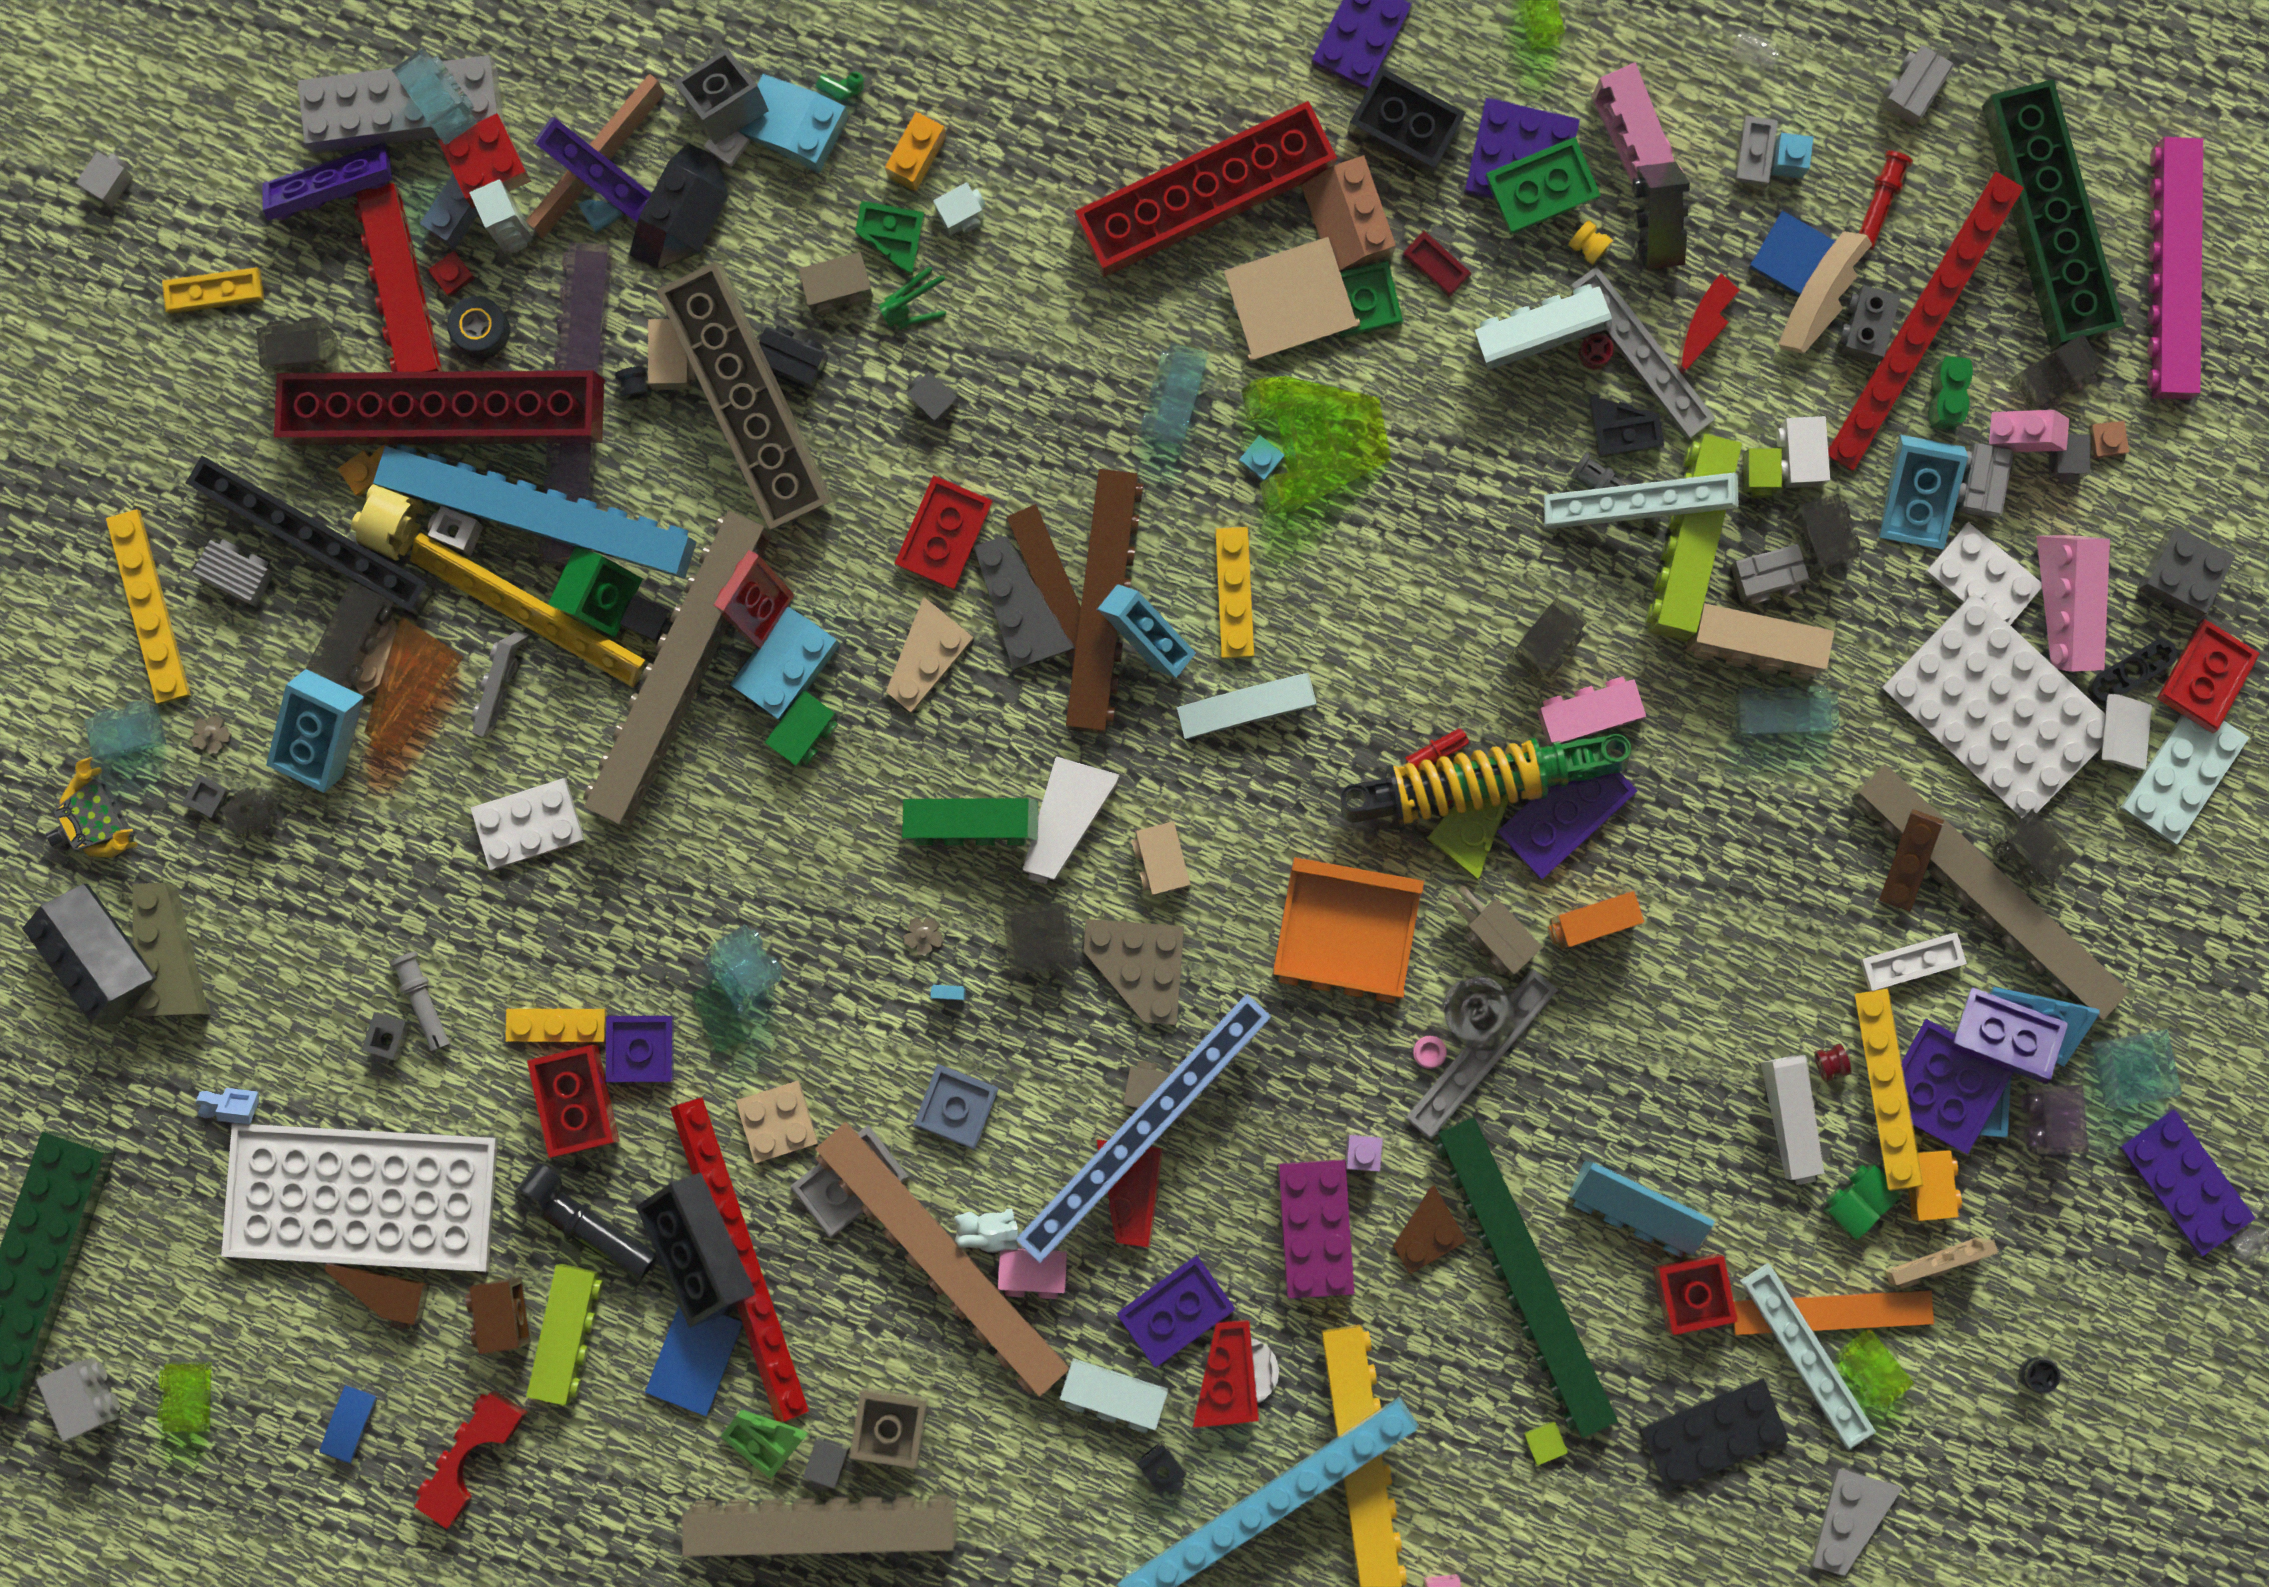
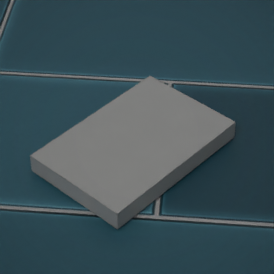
M869 1125L857 1133L901 1182L909 1177ZM817 1164L790 1187L831 1239L864 1213L860 1208L864 1203L856 1194L850 1197L840 1187L838 1182L842 1178L833 1169L828 1173L820 1164Z

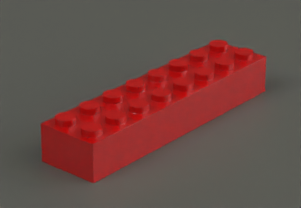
M1308 100L1075 210V221L1104 278L1305 183L1333 165H1336L1337 156Z

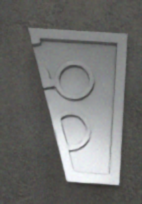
M1836 1467L1810 1565L1845 1576L1903 1487Z

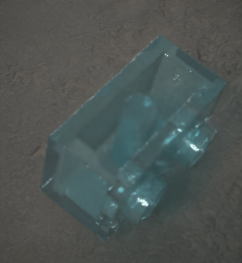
M145 700L127 703L126 709L115 712L113 708L98 710L94 712V717L84 719L92 756L102 761L167 744L159 709L157 706L146 703Z

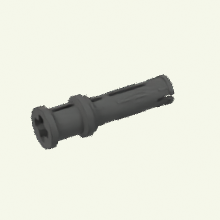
M1587 452L1582 456L1570 474L1571 478L1577 477L1593 489L1626 485L1614 477L1613 469L1610 467L1605 469L1590 459V454ZM1660 517L1643 518L1652 527L1660 519Z

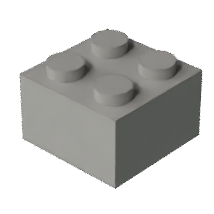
M95 1357L74 1362L36 1380L62 1442L85 1435L120 1418L118 1413L120 1403L113 1392H109L105 1380H107L106 1370L100 1362H96Z

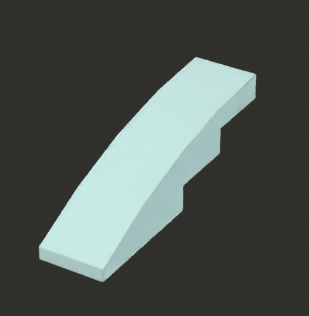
M1304 673L1177 707L1184 738L1190 739L1218 730H1226L1250 722L1262 721L1317 705L1309 673Z

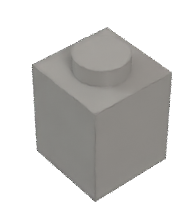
M97 151L76 184L87 193L113 208L133 178V175L125 169L128 165L125 161L112 153L106 157Z

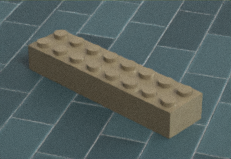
M713 262L657 289V294L769 530L777 529L834 502L722 264Z
M904 1495L896 1496V1500L893 1502H882L881 1496L863 1497L859 1503H849V1497H832L826 1503H816V1498H797L796 1502L792 1504H782V1499L770 1498L763 1499L762 1503L758 1505H749L748 1499L729 1500V1504L725 1506H716V1500H698L696 1505H691L682 1514V1556L954 1550L957 1543V1500L949 1501V1495H931L927 1501H916V1496Z

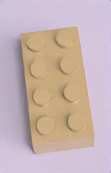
M1704 603L1697 633L1688 640L1686 650L1694 652L1693 657L1712 661L1715 656L1726 659V664L1731 666L1745 667V664L1748 663L1757 665L1760 672L1777 674L1778 670L1790 672V678L1809 681L1810 677H1816L1827 670L1834 631Z

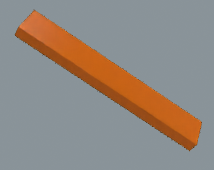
M1931 1290L1792 1297V1300L1812 1331L1934 1324ZM1753 1300L1734 1301L1738 1322L1733 1323L1734 1335L1773 1333Z

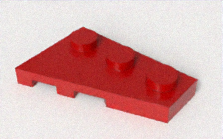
M1249 1320L1217 1322L1215 1324L1192 1428L1259 1422Z

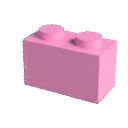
M2056 410L1992 412L1989 444L1993 447L2009 449L2014 452L2067 451L2069 418Z
M1026 1249L1000 1251L998 1290H1005V1296L1025 1297V1291L1038 1292V1298L1058 1299V1293H1065L1067 1251L1052 1250L1042 1262L1034 1258Z

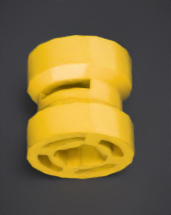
M1588 220L1573 236L1568 245L1575 251L1583 249L1582 253L1585 255V260L1594 265L1614 240L1607 234H1597L1596 225Z

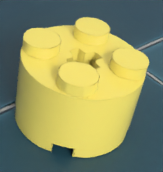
M373 484L367 492L366 504L362 512H357L351 523V530L356 531L357 544L393 560H399L397 555H406L420 529L421 524L415 521L417 513L423 515V503L421 500L402 492Z

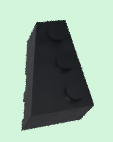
M1676 161L1637 166V178H1633L1632 182L1634 197L1638 198V209H1634L1635 228L1639 229L1640 239L1635 240L1637 260L1641 259L1647 270L1685 265L1686 229L1684 230V217L1688 216L1689 208L1688 205H1683V192L1690 191V182Z

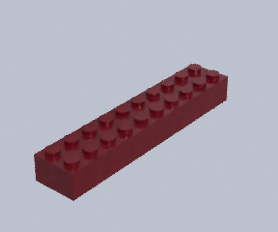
M594 370L277 373L274 438L287 445L602 443L605 379Z

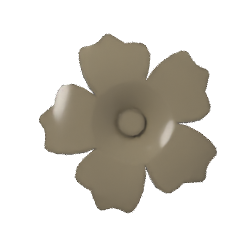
M219 715L208 717L207 722L202 718H198L197 721L193 722V732L199 734L191 739L193 747L201 750L207 747L208 754L212 755L218 754L223 749L221 742H230L232 734L229 732L228 727H222L224 719L219 717Z
M918 917L910 919L908 930L913 933L903 936L904 944L909 945L911 949L917 946V954L926 956L933 951L931 945L941 947L944 941L942 933L936 931L940 923L935 918H925L923 923Z

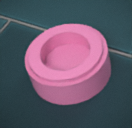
M1435 1036L1420 1038L1413 1048L1415 1061L1426 1069L1439 1067L1444 1062L1447 1054L1445 1044Z

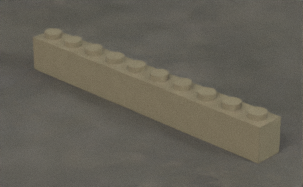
M1887 764L1878 767L1853 794L1858 800L1856 802L1857 807L1867 816L1873 814L1882 822L1880 828L1892 839L1898 837L1901 840L1912 809L1944 820L1928 864L1931 868L1928 871L1929 874L1940 884L1946 882L1954 890L1952 894L1954 898L1963 906H1972L1979 913L1977 919L1990 930L1995 928L2002 934L2001 941L2006 947L2015 953L2019 950L2028 959L2025 963L2033 972L2038 975L2043 973L2052 981L2050 987L2063 998L2068 996L2077 1005L2099 1009L2100 1014L2095 1021H2103L2130 992Z

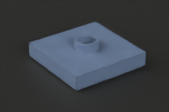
M937 1064L913 1126L975 1150L999 1088Z

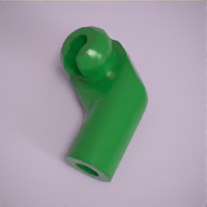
M851 72L846 79L837 81L822 73L817 80L816 88L838 100H845L862 92L864 89V77L858 72Z

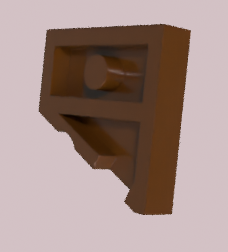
M1435 1185L1429 1187L1417 1209L1413 1212L1408 1223L1393 1243L1394 1249L1409 1274L1414 1273L1467 1241Z

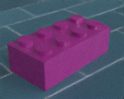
M1345 1160L1277 1163L1287 1298L1355 1294Z

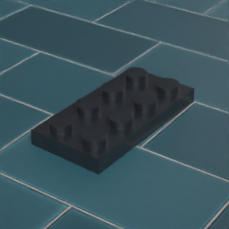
M1762 1377L1640 1427L1666 1491L1790 1441L1765 1379Z

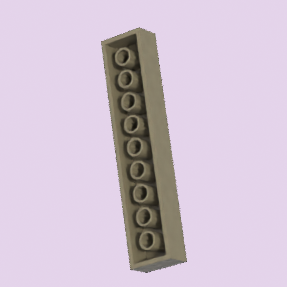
M728 510L725 517L720 516L713 530L716 537L711 546H705L699 558V563L702 565L697 576L691 575L684 590L687 596L683 604H678L671 615L670 622L673 625L668 635L664 633L658 641L656 652L659 653L654 664L649 663L646 666L641 677V681L644 684L639 694L634 693L627 705V711L630 713L625 723L620 722L616 727L612 740L615 741L610 753L605 752L598 765V770L601 772L596 782H591L588 785L583 796V800L586 801L584 808L629 829L730 624L713 606L717 600L718 593L726 586L735 571L737 563L744 558L747 551L750 550L762 558L771 540V535L764 526Z

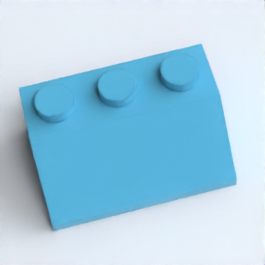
M787 606L762 648H756L730 685L781 721L802 691H807L840 644L837 639Z

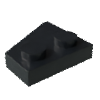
M1597 394L1589 395L1588 399L1599 458L1664 447L1658 413L1645 409L1639 410L1623 402L1616 403L1600 398V395Z

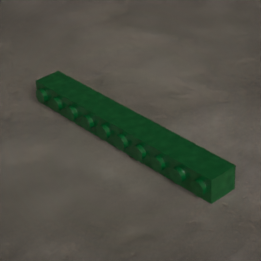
M1470 1116L1437 1132L1436 1135L1439 1140L1434 1142L1436 1150L1442 1160L1446 1158L1449 1160L1453 1169L1448 1172L1455 1189L1462 1188L1467 1198L1466 1201L1462 1202L1469 1219L1473 1220L1476 1218L1481 1228V1231L1477 1232V1236L1485 1251L1491 1249L1496 1261L1492 1262L1491 1266L1498 1280L1505 1279L1510 1289L1509 1292L1505 1293L1512 1310L1516 1311L1519 1309L1524 1319V1322L1520 1323V1327L1528 1342L1534 1340L1539 1352L1535 1353L1534 1357L1541 1371L1545 1372L1548 1370L1553 1380V1383L1548 1384L1555 1401L1557 1403L1562 1401L1568 1412L1563 1415V1418L1571 1434L1577 1431L1578 1435L1583 1439L1619 1422L1475 1117Z

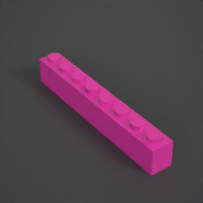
M2164 137L2152 148L2150 154V165L2155 167V179H2152L2150 183V197L2154 198V210L2150 214L2149 227L2150 230H2154V242L2149 247V260L2154 263L2153 274L2150 275L2148 283L2149 293H2153V306H2150L2148 312V323L2153 325V337L2149 339L2147 349L2148 356L2152 357V369L2148 372L2147 386L2149 389H2152V398L2191 400L2201 393L2203 138Z

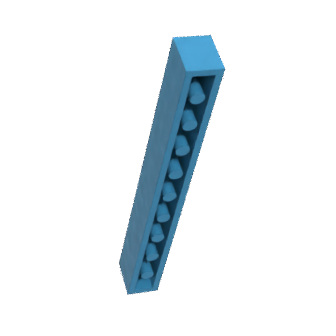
M398 444L397 449L387 446L384 448L373 481L375 485L402 492L425 502L565 544L579 546L595 553L685 579L697 543L688 536V530L670 525L669 529L665 530L657 527V521L643 516H639L638 521L626 518L627 512L609 507L607 512L596 509V503L582 498H578L577 503L566 500V494L552 489H548L547 494L536 491V485L522 480H518L517 485L506 482V476L488 471L487 475L484 476L476 473V467L458 462L456 467L447 465L446 458L428 453L427 458L416 455L417 450Z

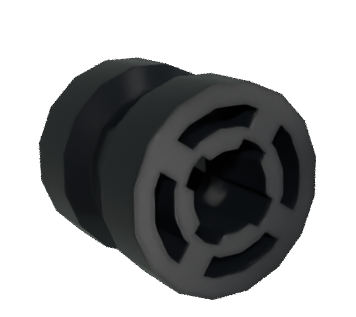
M2031 1357L2026 1359L2019 1368L2020 1381L2030 1390L2048 1393L2056 1389L2060 1383V1371L2049 1360Z

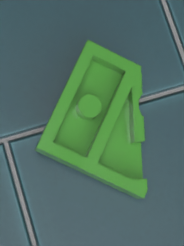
M741 1410L720 1437L769 1479H772L808 1433L787 1424Z

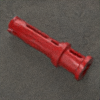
M1886 151L1885 165L1880 176L1875 178V194L1858 234L1868 236L1872 243L1869 248L1870 250H1874L1895 195L1902 192V180L1907 168L1912 167L1913 164L1912 158L1897 151Z

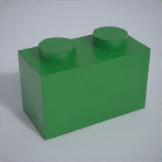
M803 690L764 743L796 767L800 768L803 763L808 766L819 751L815 747L822 737L827 740L837 728L838 723L835 720L838 716Z

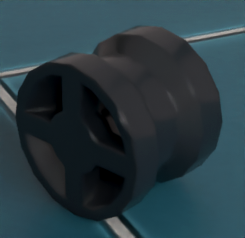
M629 367L619 370L614 374L616 382L621 387L619 391L621 401L637 400L652 394L650 386L646 384L645 378L648 374L645 367Z

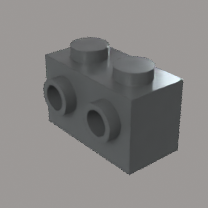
M1863 285L1856 294L1852 293L1846 308V312L1851 313L1849 322L1842 325L1838 337V342L1842 343L1840 353L1878 364L1885 356L1901 295Z

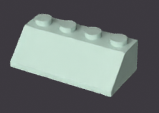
M1591 284L1574 289L1572 291L1573 296L1561 299L1560 295L1543 300L1541 302L1542 306L1530 310L1529 306H1525L1510 312V318L1499 321L1498 317H1493L1480 322L1481 328L1475 329V333L1487 369H1494L1612 328V317L1600 286L1592 289Z

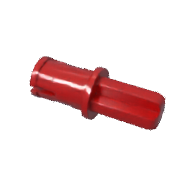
M1458 728L1435 742L1430 740L1429 745L1406 756V763L1413 764L1419 773V766L1423 760L1427 759L1435 764L1440 757H1447L1467 746L1469 739L1464 730Z

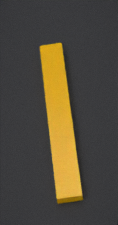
M420 532L414 539L410 557L411 562L634 688L638 683L645 659Z

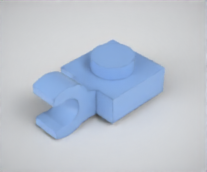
M225 1088L223 1095L201 1091L196 1100V1104L201 1105L198 1116L211 1118L216 1115L217 1121L250 1125L259 1103V1094L256 1091Z

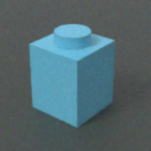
M1781 133L1774 144L1770 175L1803 178L1810 169L1813 137Z

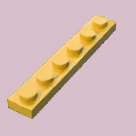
M135 509L106 518L107 526L155 702L161 705L191 696L141 512Z
M1889 989L1855 994L1888 1189L1893 1191L1924 1186Z

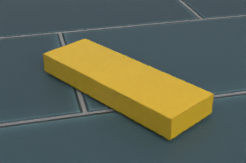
M258 267L162 280L165 311L168 314L264 301L261 269Z

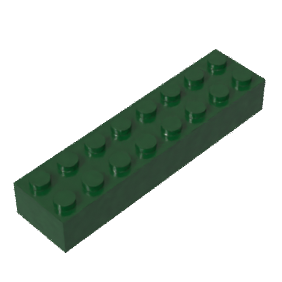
M2054 79L1990 95L1981 107L2000 173L2024 187L2011 212L2051 351L2114 335L2125 325Z
M44 1131L40 1135L0 1245V1404L10 1408L25 1405L116 1154L115 1151L56 1131Z

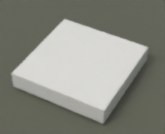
M2108 694L2102 760L2136 770H2146L2152 705L2119 694Z

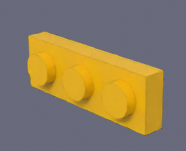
M506 1009L505 1042H606L607 1009Z

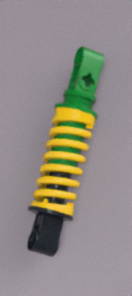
M1620 734L1593 739H1580L1562 745L1559 741L1552 742L1551 746L1540 747L1536 738H1530L1521 744L1522 750L1517 744L1510 743L1506 747L1505 754L1500 747L1494 746L1489 750L1488 758L1481 750H1475L1471 755V760H1469L1466 754L1458 753L1454 758L1453 764L1448 757L1442 756L1437 760L1436 768L1430 760L1426 759L1420 763L1419 773L1411 763H1406L1402 767L1391 764L1386 766V778L1346 786L1340 796L1341 813L1347 821L1353 823L1393 815L1398 827H1401L1404 824L1412 823L1415 819H1419L1418 810H1413V807L1417 806L1420 807L1422 818L1429 820L1432 817L1431 804L1437 803L1439 814L1444 817L1449 814V800L1455 801L1458 813H1464L1466 811L1465 802L1473 801L1474 808L1481 810L1484 807L1483 799L1490 798L1492 806L1497 807L1501 804L1500 796L1508 795L1509 802L1513 804L1518 801L1517 792H1521L1522 799H1546L1548 787L1557 785L1566 787L1568 782L1584 781L1597 776L1622 772L1629 762L1631 744L1626 737ZM1616 749L1623 756L1612 758L1607 754V751ZM1356 798L1362 800L1364 804L1361 807L1352 808L1347 802Z

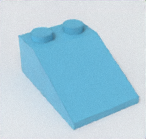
M762 74L757 85L769 111L738 130V132L820 173L849 118L846 107L812 90Z
M1905 435L1899 436L1879 533L1880 538L1944 550L1968 460L1964 446Z

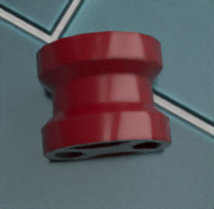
M1594 333L1587 336L1578 351L1579 361L1587 369L1598 370L1603 368L1613 355V343L1604 334Z
M1841 1043L1833 1045L1831 1050H1818L1814 1052L1815 1062L1824 1082L1832 1081L1834 1076L1851 1075V1064Z

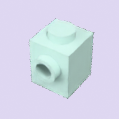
M967 182L933 200L935 210L950 236L961 230L966 233L975 229L981 224L980 220L984 218L982 208L986 204L978 189L972 191Z

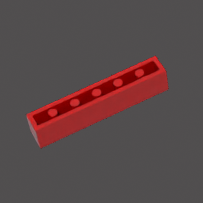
M392 183L377 189L356 192L358 203L354 204V210L358 222H363L365 234L361 235V240L366 254L370 253L372 265H368V271L372 283L377 284L380 294L375 296V301L380 315H384L387 326L382 327L387 346L391 345L394 357L390 358L392 372H443L401 191Z

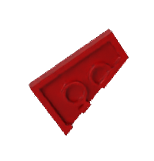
M1096 1139L1098 1151L1108 1141ZM1150 1146L1108 1191V1204L1116 1243L1151 1247L1163 1148Z

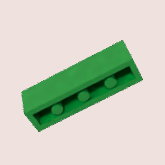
M1031 798L903 799L902 838L913 840V846L922 847L933 846V840H944V846H964V840H976L975 846H995V840H1007V846H1027V840H1038V801Z

